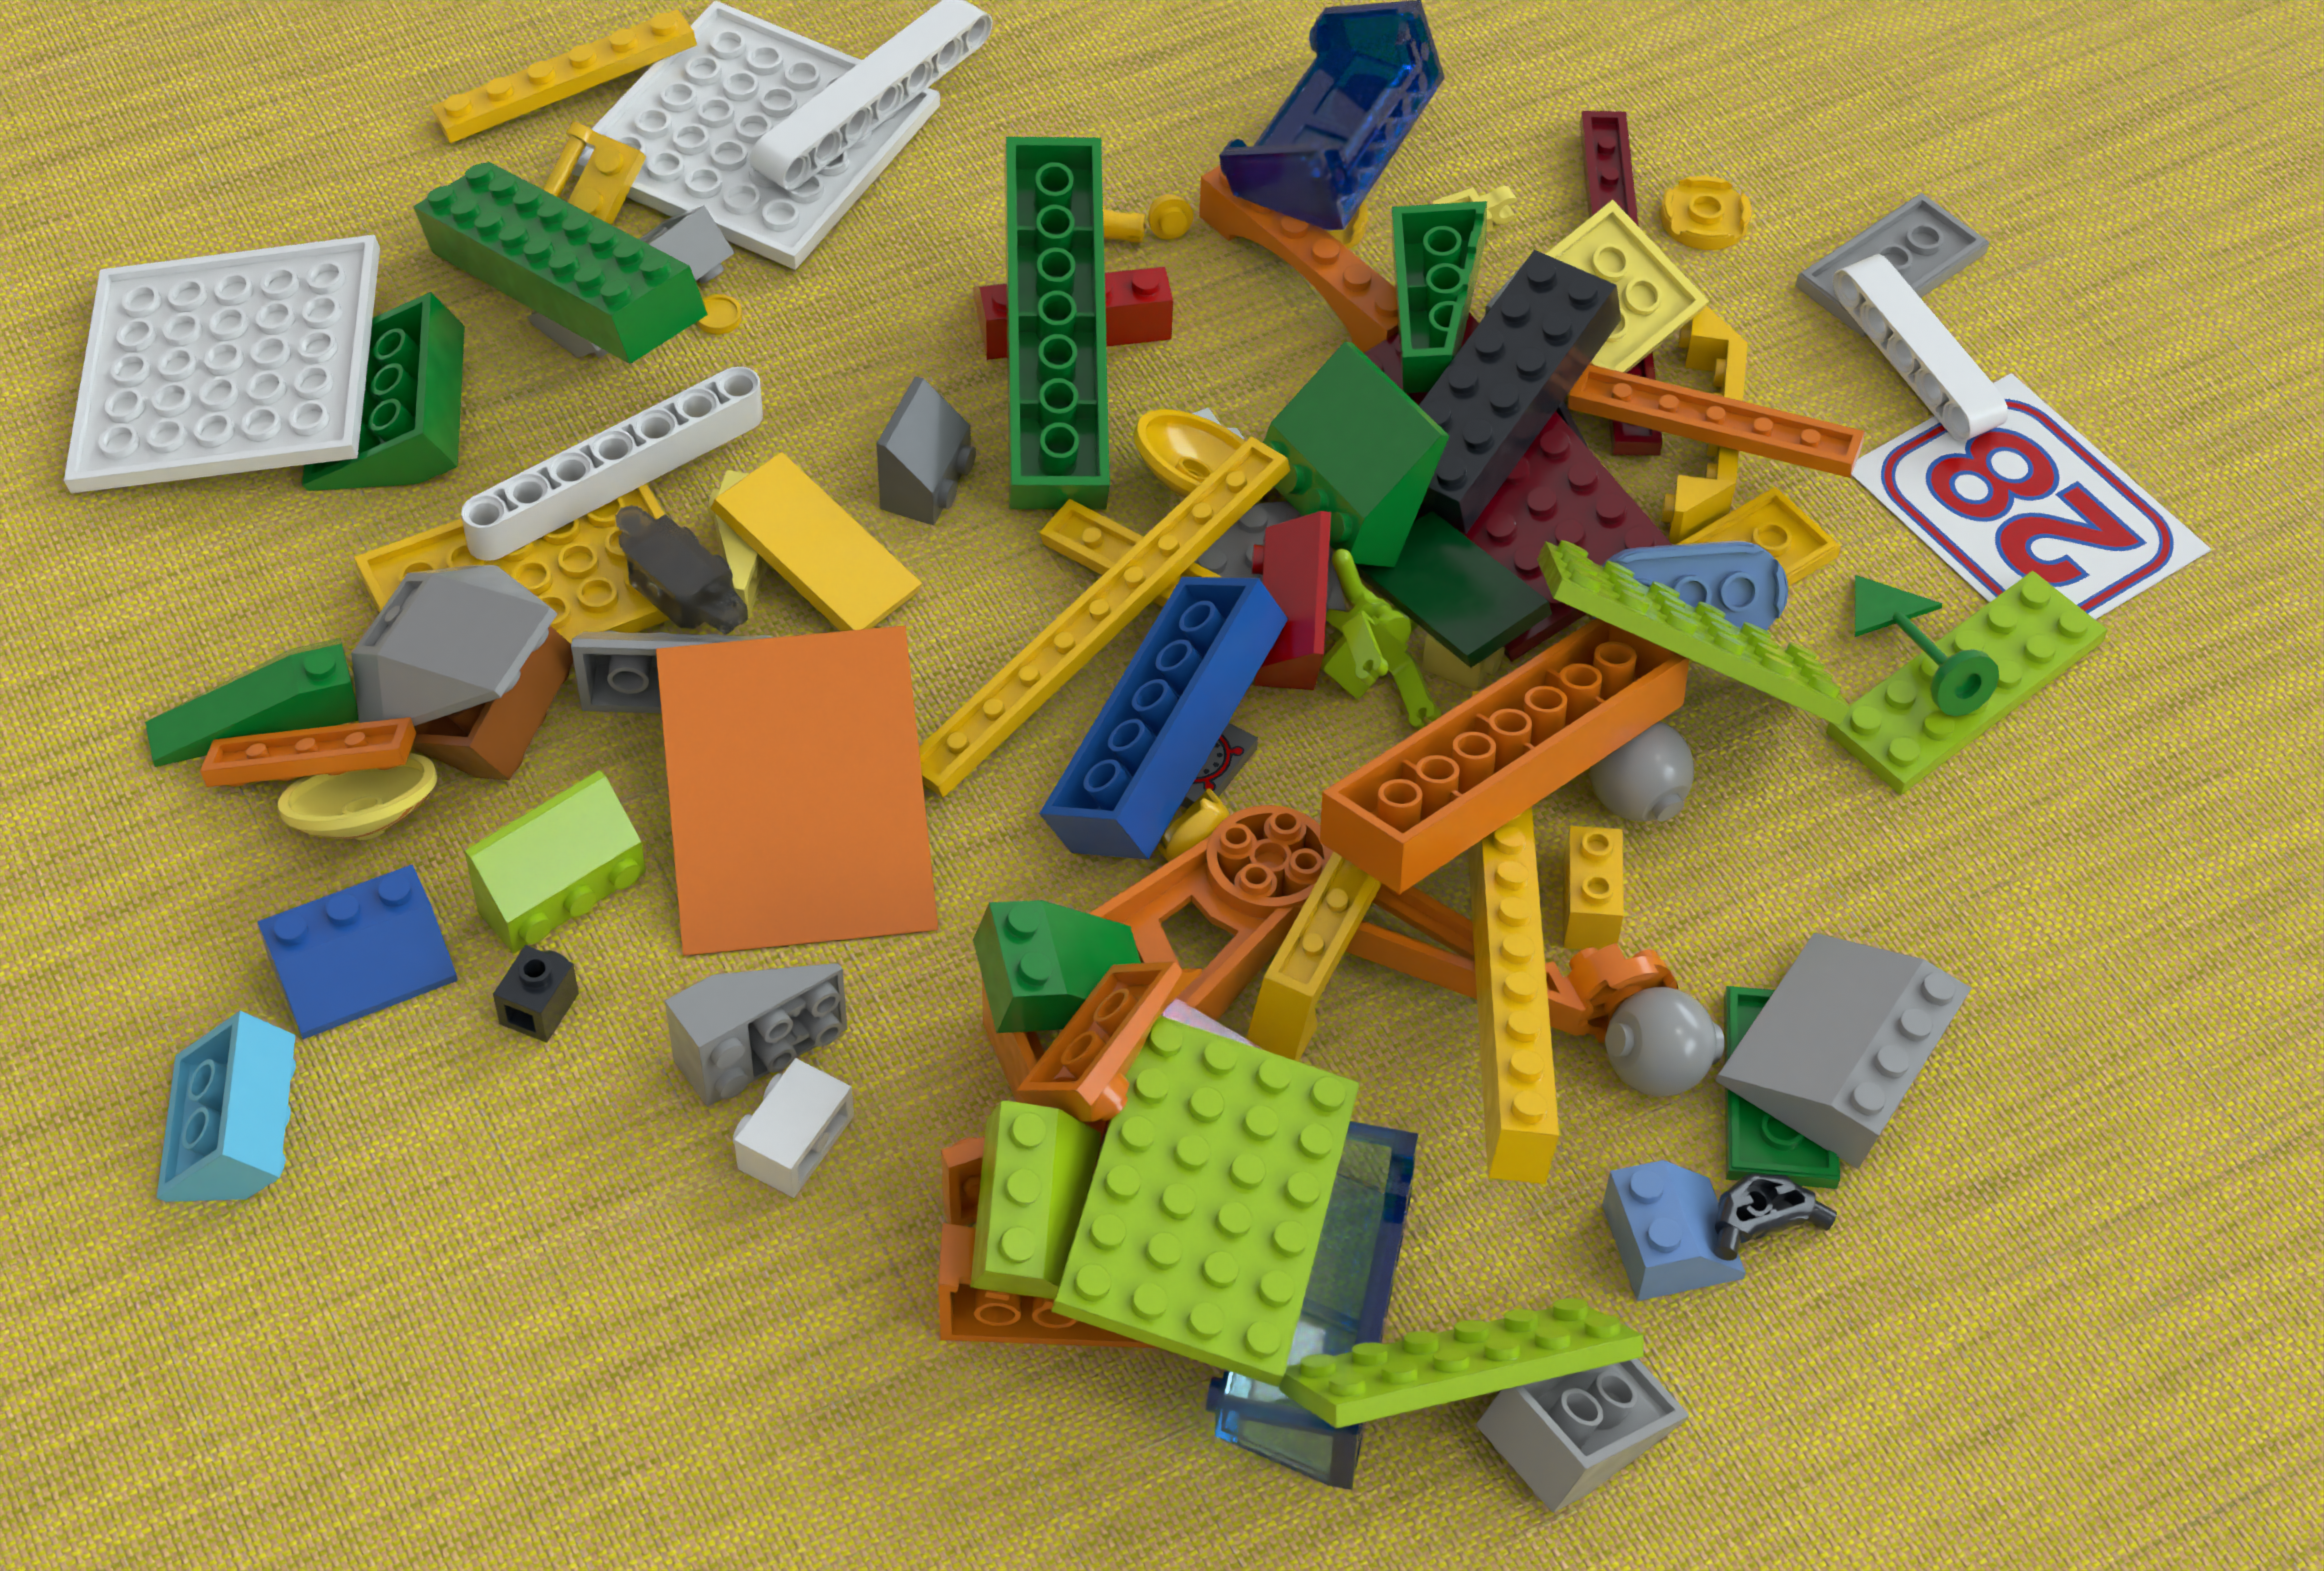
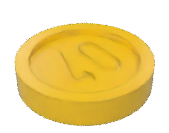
M715 294L702 299L708 315L696 323L703 331L710 334H726L735 330L741 324L742 308L735 298L724 294Z

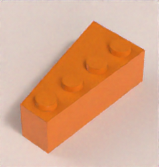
M942 1222L938 1275L941 1340L1159 1348L1051 1312L1055 1299L970 1288L976 1228Z

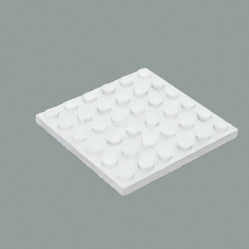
M715 0L690 26L694 31L697 46L655 62L599 120L592 130L636 148L646 156L627 198L672 217L705 205L727 241L796 270L939 108L940 92L930 88L925 89L800 187L788 191L751 167L750 154L754 145L764 134L862 60ZM585 146L572 174L581 176L594 149Z
M375 235L100 269L64 482L70 493L357 458L380 246Z

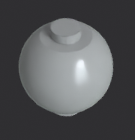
M1661 721L1590 767L1592 787L1601 803L1615 815L1639 822L1656 819L1662 822L1677 815L1684 807L1683 801L1691 789L1694 778V761L1688 744L1674 728Z
M1652 987L1634 993L1618 1006L1609 1022L1605 1044L1613 1069L1628 1086L1643 1094L1665 1097L1683 1093L1694 1087L1704 1078L1711 1065L1716 1064L1722 1057L1724 1035L1719 1025L1712 1021L1707 1010L1694 997L1670 987Z

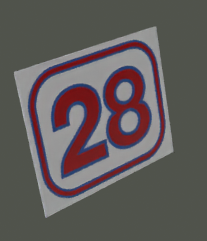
M2012 373L1993 383L2007 404L2008 417L2004 424L1961 442L1951 436L1934 416L1858 458L1852 472L1853 477L1988 602H1991L2031 571H2034L2096 620L2212 550Z

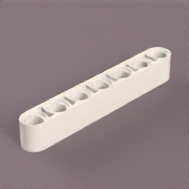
M941 0L764 134L751 151V167L788 191L800 187L980 48L992 30V17L966 0Z
M746 367L726 369L473 496L465 502L461 512L467 547L470 553L484 561L502 558L752 430L763 419L759 376L752 369Z

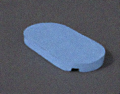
M1746 541L1637 547L1618 552L1607 560L1635 573L1633 579L1649 588L1652 582L1656 581L1680 593L1679 599L1687 605L1696 608L1700 601L1721 610L1726 614L1724 619L1739 628L1742 627L1744 622H1748L1766 631L1770 628L1768 627L1773 624L1776 618L1779 619L1787 603L1788 582L1784 569L1767 550Z

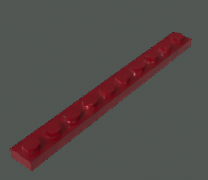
M1581 111L1580 134L1589 218L1610 201L1614 200L1639 227L1626 111ZM1653 351L1627 373L1656 380ZM1609 419L1612 455L1660 456L1663 444L1661 431Z

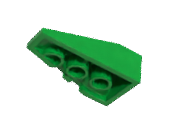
M341 638L289 649L146 721L145 724L154 766L158 767L206 756L214 739L336 726L358 721L359 719Z

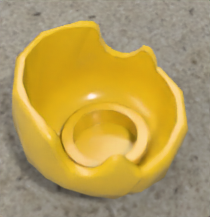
M1207 789L1164 832L1162 841L1166 848L1158 843L1157 848L1170 862L1209 837L1215 828L1231 814L1218 796L1211 789Z

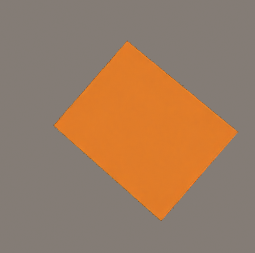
M906 625L656 648L683 956L939 930Z

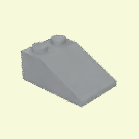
M1633 1359L1501 1390L1476 1426L1530 1486L1534 1494L1554 1513L1591 1493L1683 1424L1690 1415L1639 1359Z

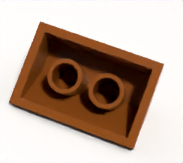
M549 626L547 639L537 650L531 652L520 669L521 674L518 682L511 690L504 693L500 698L414 726L416 736L411 748L476 778L510 781L514 772L522 764L523 755L534 734L545 721L547 710L557 691L568 678L569 669L574 662L571 649L572 644L552 626Z

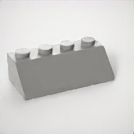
M705 205L667 219L639 238V240L689 265L695 281L699 280L701 284L708 282L723 272L724 268L721 262L735 253ZM536 311L528 316L533 326L577 358L592 353L601 358L609 353Z
M583 631L572 639L571 645L582 711L661 713L656 648L774 637L768 635L728 636L719 634H669L665 632L622 633L617 631Z

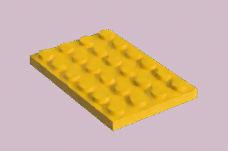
M647 483L496 560L484 561L470 553L467 547L462 518L354 557L357 571L379 613L407 573L468 565H497L558 613L550 626L570 644H572V639L583 631L635 633L711 604L708 588Z

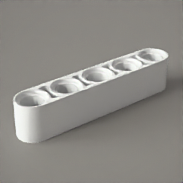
M1876 254L1835 272L1833 288L1840 303L1951 436L1961 442L1967 441L2006 422L2008 409L2000 391L1888 259L1883 255Z

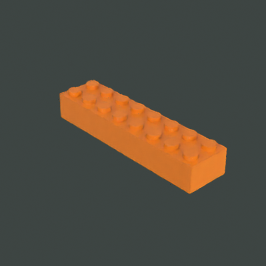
M1595 618L1322 792L1320 843L1400 895L1683 706L1689 659L1599 618Z

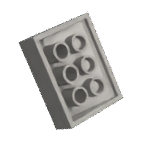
M1813 933L1715 1081L1824 1149L1836 1153L1839 1158L1859 1169L1972 988L1924 959Z

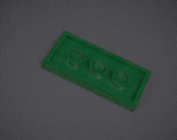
M1433 510L1413 522L1395 567L1354 563L1360 578L1470 668L1552 614L1547 599Z

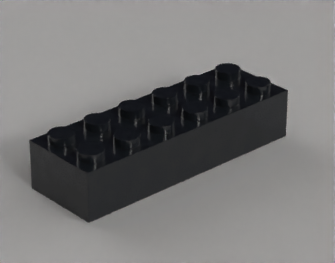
M1534 250L1419 405L1449 435V439L1418 512L1425 515L1433 510L1458 531L1467 534L1621 321L1616 284Z

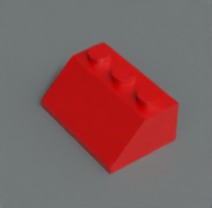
M1320 511L1268 526L1265 529L1263 544L1253 545L1251 574L1260 575V581L1288 618L1274 646L1255 675L1254 686L1302 690L1315 689L1324 656L1331 512Z

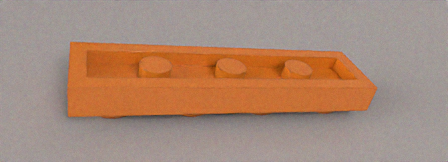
M406 717L214 739L200 769V773L206 787L223 785L236 787L250 782L277 779L289 781L303 776L321 774L340 775L348 771L375 768L387 770L406 764L416 731L411 718Z

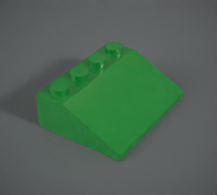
M432 292L372 318L358 457L355 459L304 465L302 486L307 491L414 485L445 474L449 470L458 467L465 326Z
M1344 342L1274 418L1262 443L1288 458L1291 471L1274 486L1302 516L1320 511L1331 512L1329 545L1335 551L1339 549L1349 551L1354 563L1395 567L1449 439V435L1358 347L1351 342Z

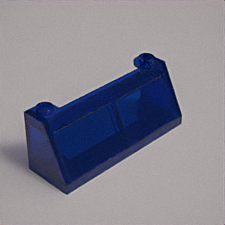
M1421 0L1324 8L1309 32L1310 47L1316 53V58L1252 147H1247L1241 139H1232L1219 155L1221 171L1227 177L1234 196L1325 230H1345L1445 79Z

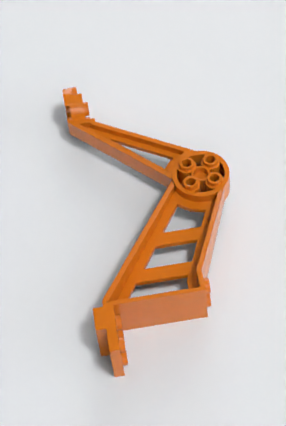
M1260 805L1245 808L1225 818L1209 837L1088 914L1131 926L1141 963L1175 961L1181 968L1161 923L1191 901L1210 923L1235 935L1207 965L1203 973L1188 985L1161 1015L1209 1031L1282 945L1334 851L1320 843V825L1300 811L1276 805ZM1382 883L1372 903L1459 955L1363 920L1345 952L1477 999L1472 921L1413 886L1399 895ZM1617 943L1600 950L1586 948L1570 959L1569 966L1572 971L1566 977L1562 976L1554 961L1545 963L1550 1027L1575 1036L1581 1035L1583 1037L1586 1033L1595 1035L1599 1043H1605V1036L1611 1017L1618 1006L1636 992L1652 987L1678 989L1677 981L1667 964L1652 949L1640 951L1632 958L1625 959ZM982 978L983 1026L1016 1102L1028 1104L1016 1090L1045 1052L1035 1031L996 1033ZM1099 1119L1083 1122L1101 1133V1150L1110 1119L1106 1121ZM985 1136L980 1138H964L951 1147L941 1149L943 1207L949 1224L964 1226L977 1222Z

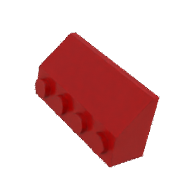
M1151 267L1105 272L1106 347L1172 340L1173 297L1166 268ZM1006 283L973 287V294L986 359L1007 358Z

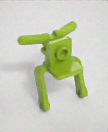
M1345 549L1336 550L1332 555V563L1345 597L1355 606L1350 612L1329 609L1326 612V621L1336 629L1330 636L1336 644L1322 659L1320 668L1356 699H1360L1378 677L1385 676L1389 670L1396 681L1408 711L1409 722L1419 731L1427 726L1423 722L1425 716L1432 722L1441 717V710L1434 704L1420 668L1413 656L1407 651L1409 646L1405 644L1410 637L1411 631L1415 630L1419 625L1401 610L1392 607L1385 600L1378 598L1363 586L1350 552Z

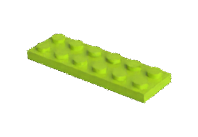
M2031 571L1934 643L1947 657L1959 651L1975 649L1985 652L1998 665L1999 680L1997 687L1989 700L1979 709L1967 715L1955 717L1945 714L1933 702L1930 686L1933 675L1939 666L1923 651L1851 704L1841 726L1829 721L1826 733L1898 794L1902 795L2103 643L2108 629L2042 577Z
M1565 1298L1555 1301L1552 1308L1538 1311L1514 1309L1507 1311L1502 1319L1489 1322L1479 1320L1460 1321L1454 1325L1453 1330L1439 1333L1428 1331L1410 1332L1404 1335L1403 1341L1385 1345L1374 1342L1361 1343L1353 1346L1352 1352L1336 1356L1327 1354L1307 1355L1300 1359V1364L1286 1366L1284 1377L1279 1385V1391L1333 1427L1340 1428L1644 1357L1643 1334L1620 1323L1619 1318L1605 1315L1589 1307L1585 1300Z

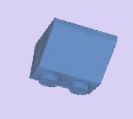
M1665 1160L1610 1171L1602 1207L1637 1301L1745 1278L1746 1272L1738 1253L1736 1259L1732 1261L1722 1260L1714 1253L1718 1238L1715 1223L1719 1210L1718 1200L1708 1177Z

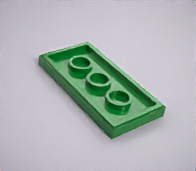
M1726 986L1724 993L1725 1064L1775 990ZM1725 1087L1726 1180L1739 1181L1743 1176L1750 1173L1786 1175L1792 1182L1800 1186L1837 1189L1840 1181V1162L1836 1153L1824 1149Z

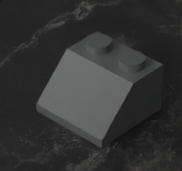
M917 376L914 377L876 443L880 509L934 526L943 508L950 509L957 493V483L962 474L968 475L975 462L976 448L971 446L970 425L925 379Z

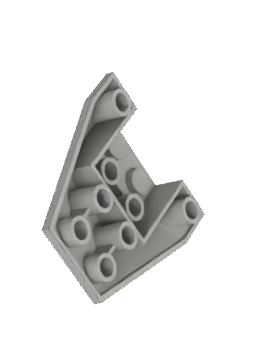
M468 565L407 573L351 653L359 723L410 717L413 726L502 697L504 693L511 690L518 682L521 674L520 669L531 652L537 650L545 642L549 634L548 627L558 613L497 565Z

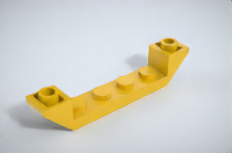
M1706 305L1700 313L1680 329L1678 348L1687 349L1685 368L1713 371L1712 386L1721 387L1720 393L1713 392V394L1743 401L1748 342ZM1707 443L1706 456H1713L1714 463L1707 462L1704 478L1677 475L1674 494H1664L1661 511V522L1669 523L1668 540L1670 543L1677 544L1730 512L1737 478L1738 450Z
M1335 852L1331 855L1264 975L1245 1040L1247 1045L1298 1062L1318 1027L1315 1005L1382 885L1380 881Z

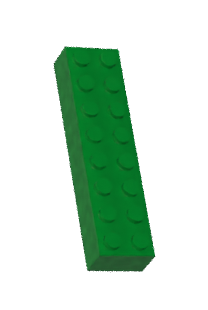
M1006 137L1004 169L1009 509H1061L1071 499L1091 510H1107L1110 470L1101 138Z
M489 161L470 167L463 177L448 186L433 189L428 193L426 199L413 206L433 254L628 364L638 360L708 315L689 265Z

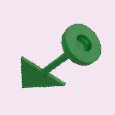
M1855 575V637L1897 624L1939 666L1933 675L1930 691L1933 702L1947 715L1955 717L1967 715L1979 709L1989 700L1999 680L1998 665L1985 652L1975 649L1959 651L1947 657L1909 620L1942 609V603Z

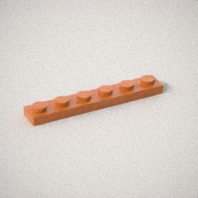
M1591 364L1588 365L1572 387L1568 398V409L1851 478L1865 434L1863 430Z

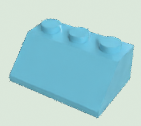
M238 1011L175 1055L157 1190L158 1199L165 1202L244 1200L280 1178L285 1166V1155L283 1153L285 1127L291 1114L288 1105L290 1081L296 1068V1062L293 1058L295 1034L245 1012Z

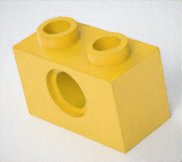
M1570 826L1563 859V948L1579 950L1596 948L1600 950L1614 943L1618 945L1624 918L1623 829Z

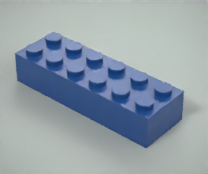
M1181 577L1039 813L1071 853L1146 860L1150 858L1288 620L1259 578Z

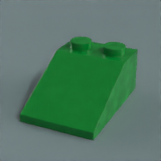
M1043 900L989 902L973 938L996 1033L1063 1030L1112 965L1141 963L1131 926Z

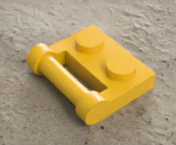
M572 121L566 132L569 139L543 190L560 198L585 146L594 149L568 203L612 225L646 156L636 148L595 132L581 123Z

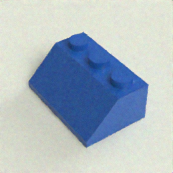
M413 864L257 921L268 959L302 1039L458 981L431 903Z

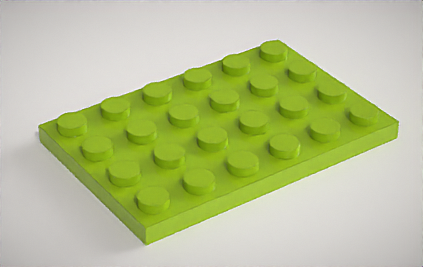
M1561 540L1559 546H1555L1545 541L1537 561L1554 599L1841 726L1850 707L1839 693L1841 687L1831 682L1833 676L1823 671L1825 665L1815 660L1817 654L1793 642H1789L1787 648L1779 646L1776 642L1770 640L1771 634L1766 630L1748 622H1744L1742 627L1739 628L1724 619L1726 616L1724 612L1704 602L1699 601L1696 608L1687 605L1679 599V592L1662 583L1653 581L1650 588L1640 584L1637 580L1633 579L1634 572L1615 562L1607 561L1604 567L1593 563V561L1587 558L1589 553L1575 544Z
M1160 1015L1154 1022L1135 1062L1125 1075L1129 1082L1128 1092L1126 1093L1128 1100L1124 1108L1109 1121L1051 1312L1278 1387L1285 1374L1360 1082Z

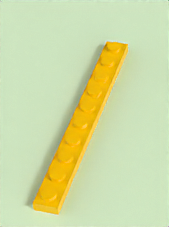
M1251 436L919 746L923 784L942 798L953 790L1291 471L1288 458Z

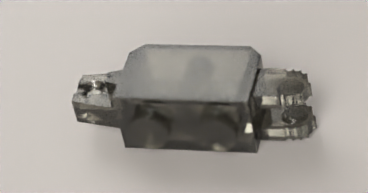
M631 504V506L621 507L615 518L619 531H623L618 537L620 548L625 553L630 585L679 628L695 629L706 622L726 635L733 631L735 627L748 620L747 605L732 588L731 580L733 574L723 557L718 554L712 555L699 543L697 537L689 528L685 526L680 527L666 514L655 520L646 511H642V508H638V505L633 506Z

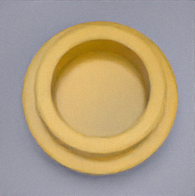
M1173 194L1162 195L1150 206L1148 224L1157 237L1167 240L1175 239L1185 234L1191 227L1194 218L1193 210L1188 201L1180 196Z

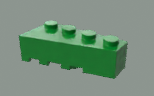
M1487 201L1392 207V249L1402 388L1405 393L1429 392L1461 349L1486 241Z

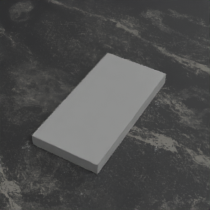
M1920 193L1798 274L1795 286L1860 336L1864 337L1867 334L1836 297L1833 288V276L1837 270L1870 256L1880 254L1889 260L1917 295L1922 298L1985 255L1989 241L1923 193Z

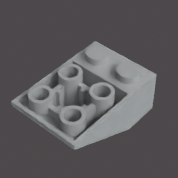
M839 963L714 974L665 1000L673 1060L707 1107L723 1098L729 1099L737 1096L748 1084L770 1072L775 1073L785 1069L795 1058L817 1046L822 1047L832 1043L842 1032L848 1029L843 969Z

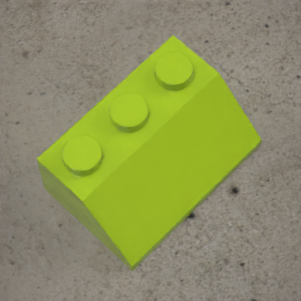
M601 770L596 771L464 850L477 911L513 954L524 948L525 945L535 944L543 940L551 930L574 916L577 917L587 913L595 903L618 889L629 887L639 876L646 873L641 840L607 777Z
M1005 1100L999 1102L986 1120L970 1288L1055 1299L1099 1157L1101 1139L1099 1131L1058 1108Z

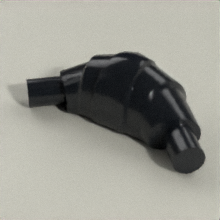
M1750 1173L1743 1176L1719 1198V1211L1715 1223L1718 1238L1714 1253L1722 1260L1732 1261L1737 1257L1740 1243L1782 1232L1789 1227L1800 1226L1806 1220L1827 1231L1833 1225L1837 1212L1815 1200L1814 1192L1792 1182L1786 1175Z

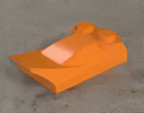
M1175 961L1112 965L1017 1088L1016 1092L1028 1104L1058 1108L1081 1122H1091L1099 1119L1106 1121L1113 1118L1127 1103L1128 1097L1126 1093L1128 1092L1129 1082L1125 1075L1144 1046L1154 1022L1173 1000L1203 973L1202 968L1181 969Z

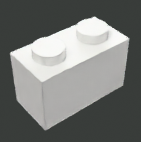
M795 1058L783 1075L778 1073L771 1079L765 1090L763 1102L753 1115H745L737 1125L733 1135V1144L735 1145L738 1169L795 1198L854 1117L852 1086Z

